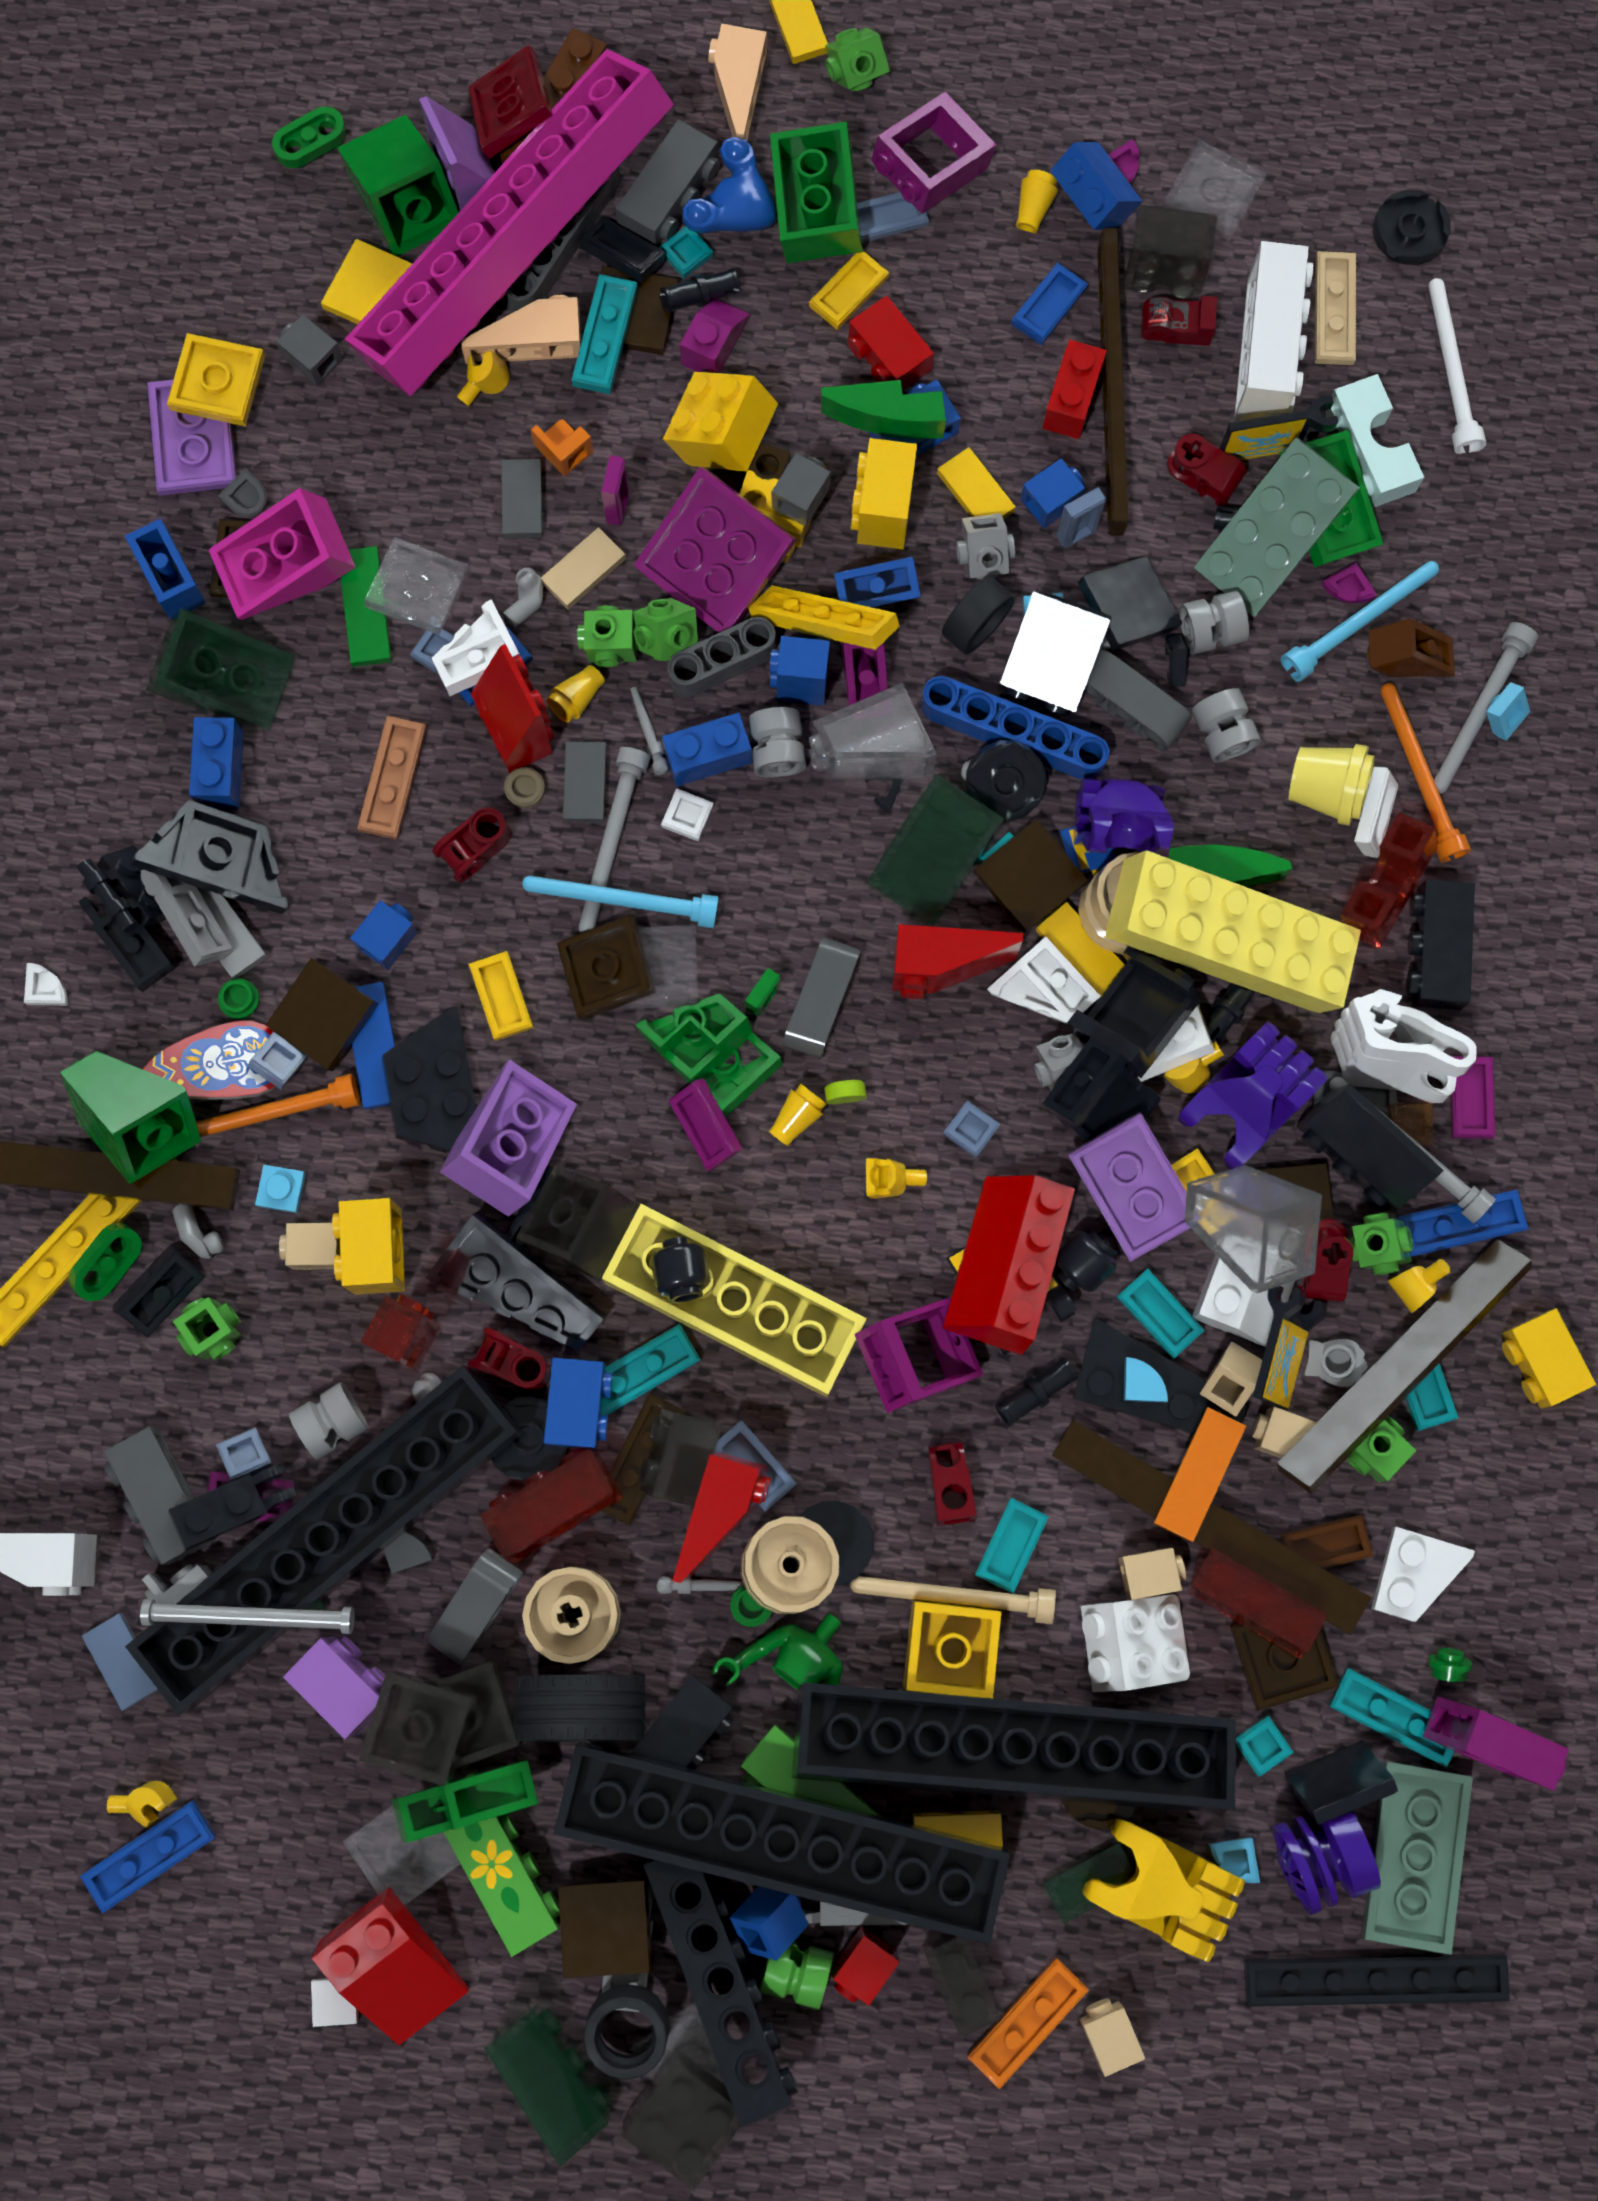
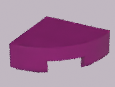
M1133 139L1108 154L1130 185L1135 181V176H1137L1136 174L1139 169V150Z
M1357 562L1326 578L1321 583L1322 587L1331 596L1347 603H1365L1375 599L1377 596Z

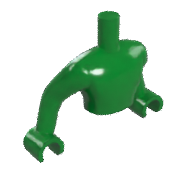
M827 1614L813 1634L794 1624L781 1626L754 1642L733 1659L727 1657L720 1659L713 1666L711 1675L713 1676L720 1666L728 1667L731 1670L732 1676L725 1686H730L738 1678L740 1671L780 1647L776 1661L771 1668L781 1679L797 1691L803 1682L820 1684L823 1681L822 1684L840 1685L843 1664L826 1644L837 1631L841 1622L833 1615Z

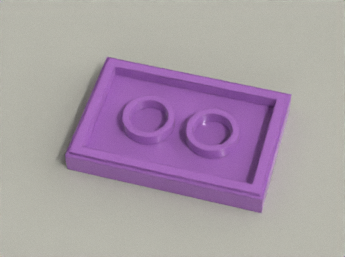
M174 379L147 382L156 488L159 496L226 488L237 477L232 424L170 411L167 401Z
M1141 1112L1068 1152V1156L1130 1262L1203 1222Z

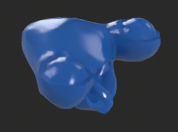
M738 137L724 140L719 153L724 165L732 172V175L723 179L711 194L705 196L704 199H690L682 208L684 225L690 231L701 234L716 231L748 232L771 227L776 224V207L768 186L758 171L752 146L745 139Z

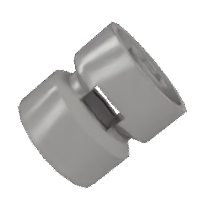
M1233 591L1216 595L1212 598L1211 603H1208L1205 599H1199L1180 605L1179 619L1182 623L1181 630L1190 654L1194 655L1214 650L1218 642L1227 647L1248 641V615L1239 592Z
M1239 688L1215 693L1198 702L1192 708V713L1199 730L1208 733L1204 742L1214 763L1243 755L1256 748L1262 741L1254 721L1245 718L1249 709Z
M772 707L752 713L748 718L750 740L757 744L752 750L754 773L760 777L770 778L795 775L805 770L804 745L797 741L802 736L800 712L789 707Z
M341 1382L321 1393L319 1403L315 1404L308 1401L289 1413V1418L299 1438L316 1460L337 1449L339 1439L343 1438L350 1441L369 1429L368 1423L357 1403Z

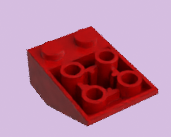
M504 644L495 653L472 690L471 696L510 774L515 769L525 767L552 754L549 741L554 739L555 736L550 727L551 722L546 713L548 711L539 691L533 689L528 678L530 675L521 656L517 654L512 657L507 645Z

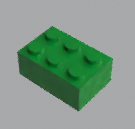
M847 121L770 133L779 234L786 263L863 252L853 151Z

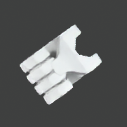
M1379 989L1372 994L1353 999L1349 1007L1341 1012V1018L1335 1022V1031L1331 1034V1043L1338 1058L1342 1078L1352 1086L1399 1090L1429 1103H1443L1455 1091L1457 1077L1464 1075L1475 1063L1476 1045L1469 1037L1439 1023L1422 1011L1398 1005L1402 995ZM1393 1031L1396 1032L1400 1043L1389 1039ZM1447 1048L1456 1049L1463 1054L1464 1059H1455L1443 1051ZM1427 1075L1438 1079L1442 1083L1443 1089L1431 1086L1427 1080Z

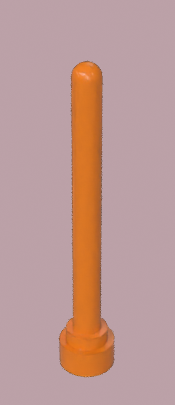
M1385 683L1382 685L1380 693L1438 833V836L1435 838L1437 845L1434 847L1441 863L1451 861L1449 856L1453 854L1455 859L1463 857L1471 852L1466 835L1460 834L1459 829H1454L1396 686L1392 683Z
M351 1073L335 1077V1082L329 1083L328 1088L196 1121L200 1137L329 1104H333L334 1107L341 1106L343 1109L359 1106L361 1101L356 1080Z

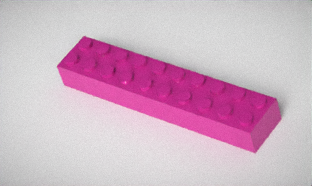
M608 49L603 52L551 110L552 116L539 124L345 338V341L374 372L410 397L426 383L431 373L443 360L453 353L458 343L469 331L479 324L480 319L495 302L503 298L507 289L514 281L530 268L533 260L549 243L557 238L560 230L575 214L584 208L588 199L600 186L610 179L611 174L636 150L638 144L654 127L661 123L664 115L672 108L673 102L652 71Z

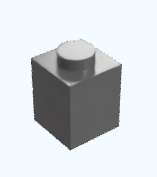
M303 314L294 323L286 325L276 341L283 359L315 386H318L343 360L338 343Z
M795 453L771 492L772 509L806 527L830 489L831 471L827 470L825 464L811 456L805 458Z

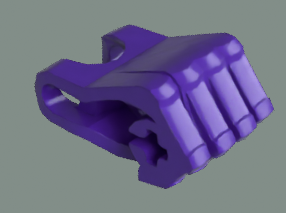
M1091 778L1081 779L1075 801L1074 845H1083L1087 851L1107 853V849L1140 852L1147 850L1168 858L1174 826L1170 814L1163 805L1165 789L1158 785H1144L1134 780L1112 778L1100 781Z
M1266 1022L1206 1086L1196 1094L1181 1111L1177 1119L1183 1126L1191 1127L1196 1125L1206 1115L1228 1114L1231 1116L1236 1126V1142L1225 1154L1224 1158L1225 1166L1231 1171L1239 1169L1328 1080V1077L1319 1068L1315 1067L1312 1071L1308 1069L1314 1061L1306 1052L1301 1050L1296 1056L1292 1054L1298 1047L1293 1039L1285 1035L1278 1041L1276 1037L1280 1032L1269 1022Z

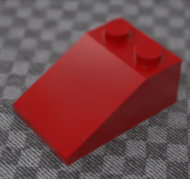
M898 924L892 991H900V996L903 998L923 999L925 993L933 994L1015 961L1023 942V933Z
M721 1452L709 1455L672 1581L682 1583L691 1578L751 1514L757 1504L765 1503L772 1482V1478L766 1476L768 1466Z
M390 1886L321 1938L311 1958L337 1992L398 2045H401L469 1992V1987Z

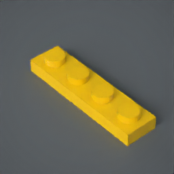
M773 585L748 607L751 618H765L775 627L874 650L882 645L900 627L897 615L894 612Z

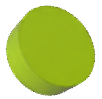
M861 1080L838 1081L830 1083L824 1088L827 1104L859 1102L867 1098L865 1083Z

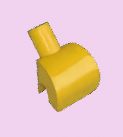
M492 350L483 353V361L480 365L474 363V357L470 355L467 364L468 381L457 395V398L469 407L480 391L486 394H496L503 391L509 382V371L506 363Z
M1215 1041L1212 1043L1215 1052L1166 1071L1164 1077L1175 1088L1184 1093H1198L1209 1081L1210 1070L1208 1065L1224 1056V1053Z
M866 1158V1193L869 1198L899 1196L904 1193L906 1186L926 1185V1170L905 1169L903 1163L891 1159Z
M1439 1259L1427 1268L1422 1266L1412 1267L1387 1282L1408 1310L1413 1313L1435 1294L1437 1289L1436 1282L1450 1273V1267L1444 1260Z
M151 1781L133 1790L129 1795H110L107 1800V1812L129 1813L137 1822L147 1828L159 1818L152 1807L161 1812L167 1806L170 1807L177 1798L167 1784L161 1781Z

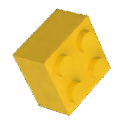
M694 372L663 440L688 465L747 472L778 403L755 376Z
M869 438L868 452L859 453L857 484L854 490L851 530L858 531L857 544L904 550L917 444Z
M390 1198L339 1201V1213H333L332 1217L334 1238H340L341 1255L334 1256L336 1281L341 1280L342 1287L355 1295L405 1292L402 1209Z
M912 1600L903 1681L905 1690L993 1699L1001 1611Z

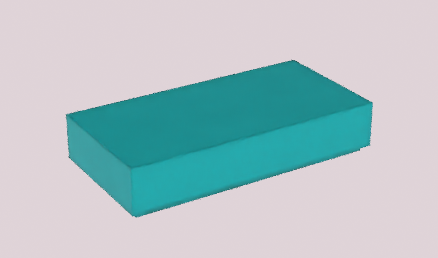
M1149 1269L1145 1270L1116 1297L1172 1359L1176 1358L1205 1331Z
M1439 1363L1405 1398L1416 1431L1459 1419Z
M1010 1498L974 1575L1014 1594L1049 1516Z

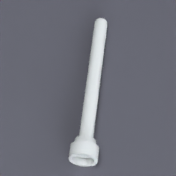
M1434 278L1429 283V292L1457 425L1454 427L1455 432L1452 434L1454 451L1456 454L1465 453L1463 446L1469 445V452H1477L1486 446L1483 427L1478 426V422L1473 420L1445 285L1442 279Z

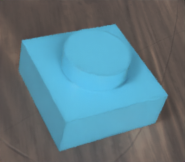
M1512 682L1507 685L1501 694L1492 699L1486 711L1492 732L1503 740L1507 741L1530 713L1524 687Z
M263 1165L255 1205L257 1207L298 1214L306 1173L299 1170Z

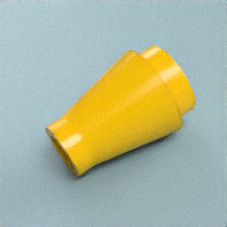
M1030 170L1027 177L1022 179L1018 219L1016 222L1018 229L1031 233L1038 232L1040 223L1058 193L1056 187L1057 180L1052 174L1041 170Z
M588 665L581 672L550 690L551 695L546 699L547 705L563 722L569 723L572 719H579L598 689L605 683V679L599 670L592 665Z
M800 1084L795 1091L791 1089L769 1132L783 1144L789 1146L797 1136L824 1115L821 1110L827 1103Z

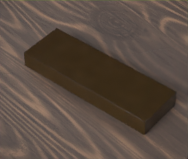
M651 1393L648 1394L592 1506L593 1508L631 1526L687 1411Z

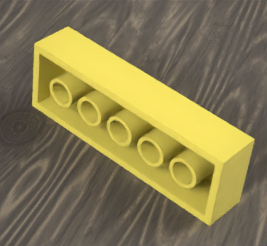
M1146 850L1123 860L1105 938L1295 1006L1322 1013L1344 1008L1361 930Z
M640 1204L602 1276V1280L606 1285L827 1398L857 1340L855 1334L862 1330L867 1319L643 1204ZM675 1237H686L688 1243L702 1246L706 1254L711 1277L709 1285L702 1290V1297L683 1303H671L669 1297L661 1296L657 1292L651 1267V1258L654 1253L663 1248L662 1242Z

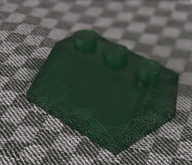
M537 2002L495 2032L484 2049L560 2167L608 2125L611 2115L607 2110L612 2107V2104L603 2088L598 2083L592 2087L585 2077L583 2071L587 2069V2065L578 2049L574 2045L567 2049L558 2035L563 2028L555 2013L549 2007L543 2011Z

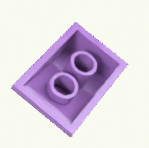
M425 96L420 98L419 101L431 148L441 164L457 210L460 212L495 173L491 164L495 159L494 156L488 159L481 150L478 135L472 124Z
M509 1059L458 1136L440 1173L509 1217L530 1201L577 1104Z

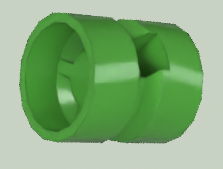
M794 1941L777 1961L767 1958L760 1985L761 1994L779 1999H784L790 1994L793 1995L796 2004L819 2010L831 1969L833 1952L811 1945L805 1950H800L798 1942Z

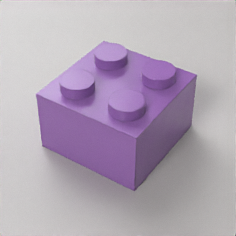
M336 1636L320 1638L283 1678L345 1740L358 1735L395 1697L389 1690L393 1683L380 1669L375 1666L369 1669L358 1659L363 1653L346 1636L342 1639Z

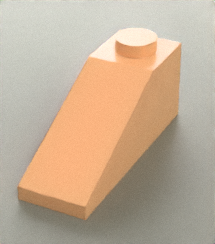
M721 24L718 39L712 38L708 61L709 63H714L715 80L732 137H738L747 141L767 54V32Z
M553 295L548 299H538L462 339L461 345L466 364H468L470 355L474 357V363H482L483 353L490 350L494 351L504 362L577 358L581 346L580 311L577 297Z

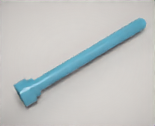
M1434 561L1425 563L1309 647L1305 645L1302 647L1295 646L1281 656L1282 666L1286 671L1293 666L1296 672L1290 675L1296 682H1301L1314 672V667L1317 665L1319 658L1436 576L1439 572V565Z
M527 876L522 882L523 888L528 892L688 916L690 921L698 922L697 926L714 928L718 896L702 894V898L693 897L692 901L536 876Z

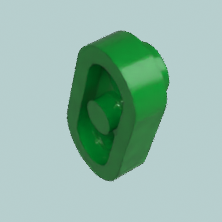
M323 106L280 128L272 140L273 150L279 163L287 168H300L341 145L346 137L343 117L336 109ZM325 128L333 129V131L327 135L321 134V131ZM291 147H300L299 151L288 153Z
M113 1223L102 1229L69 1273V1284L72 1290L86 1301H98L106 1297L138 1258L142 1247L139 1235L123 1223ZM120 1237V1244L110 1248L113 1240ZM90 1271H94L93 1278L88 1281H84V1277L86 1276V1274Z

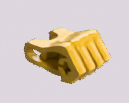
M1115 1818L1111 1826V1832L1117 1841L1132 1849L1137 1862L1135 1874L1128 1882L1120 1885L1108 1884L1097 1878L1090 1879L1084 1884L1082 1889L1083 1895L1089 1901L1108 1912L1161 1936V1939L1185 1953L1209 1962L1216 1948V1945L1212 1944L1210 1940L1213 1938L1221 1942L1226 1935L1228 1925L1220 1921V1918L1223 1916L1231 1920L1236 1913L1238 1903L1229 1898L1231 1894L1236 1897L1240 1895L1245 1880L1136 1824L1121 1818Z

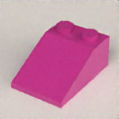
M301 488L208 549L237 619L241 620L325 588L356 567L326 498Z

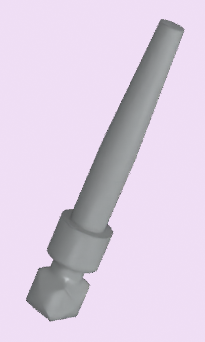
M632 687L630 689L647 742L646 750L651 756L650 759L654 761L652 766L656 775L666 774L669 765L666 758L662 757L665 754L661 742L657 741L638 688Z
M663 1576L659 1577L657 1581V1590L661 1594H669L672 1591H678V1594H691V1591L737 1590L744 1583L738 1580L691 1578L682 1583L672 1581L671 1577Z

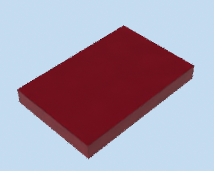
M530 45L525 46L468 88L480 147L488 159L552 116L538 55Z

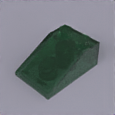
M181 608L171 616L146 690L183 705L223 717L235 718L237 721L270 730L295 655Z
M936 774L910 811L866 883L928 925L934 927L973 872L980 858L986 853L1000 833L1004 818Z

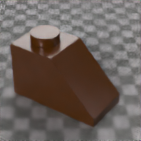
M1411 618L1368 631L1369 646L1367 648V658L1370 663V669L1388 677L1455 676L1453 638Z

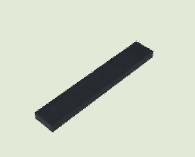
M1507 1955L1244 1959L1245 1995L1248 2007L1510 2001Z

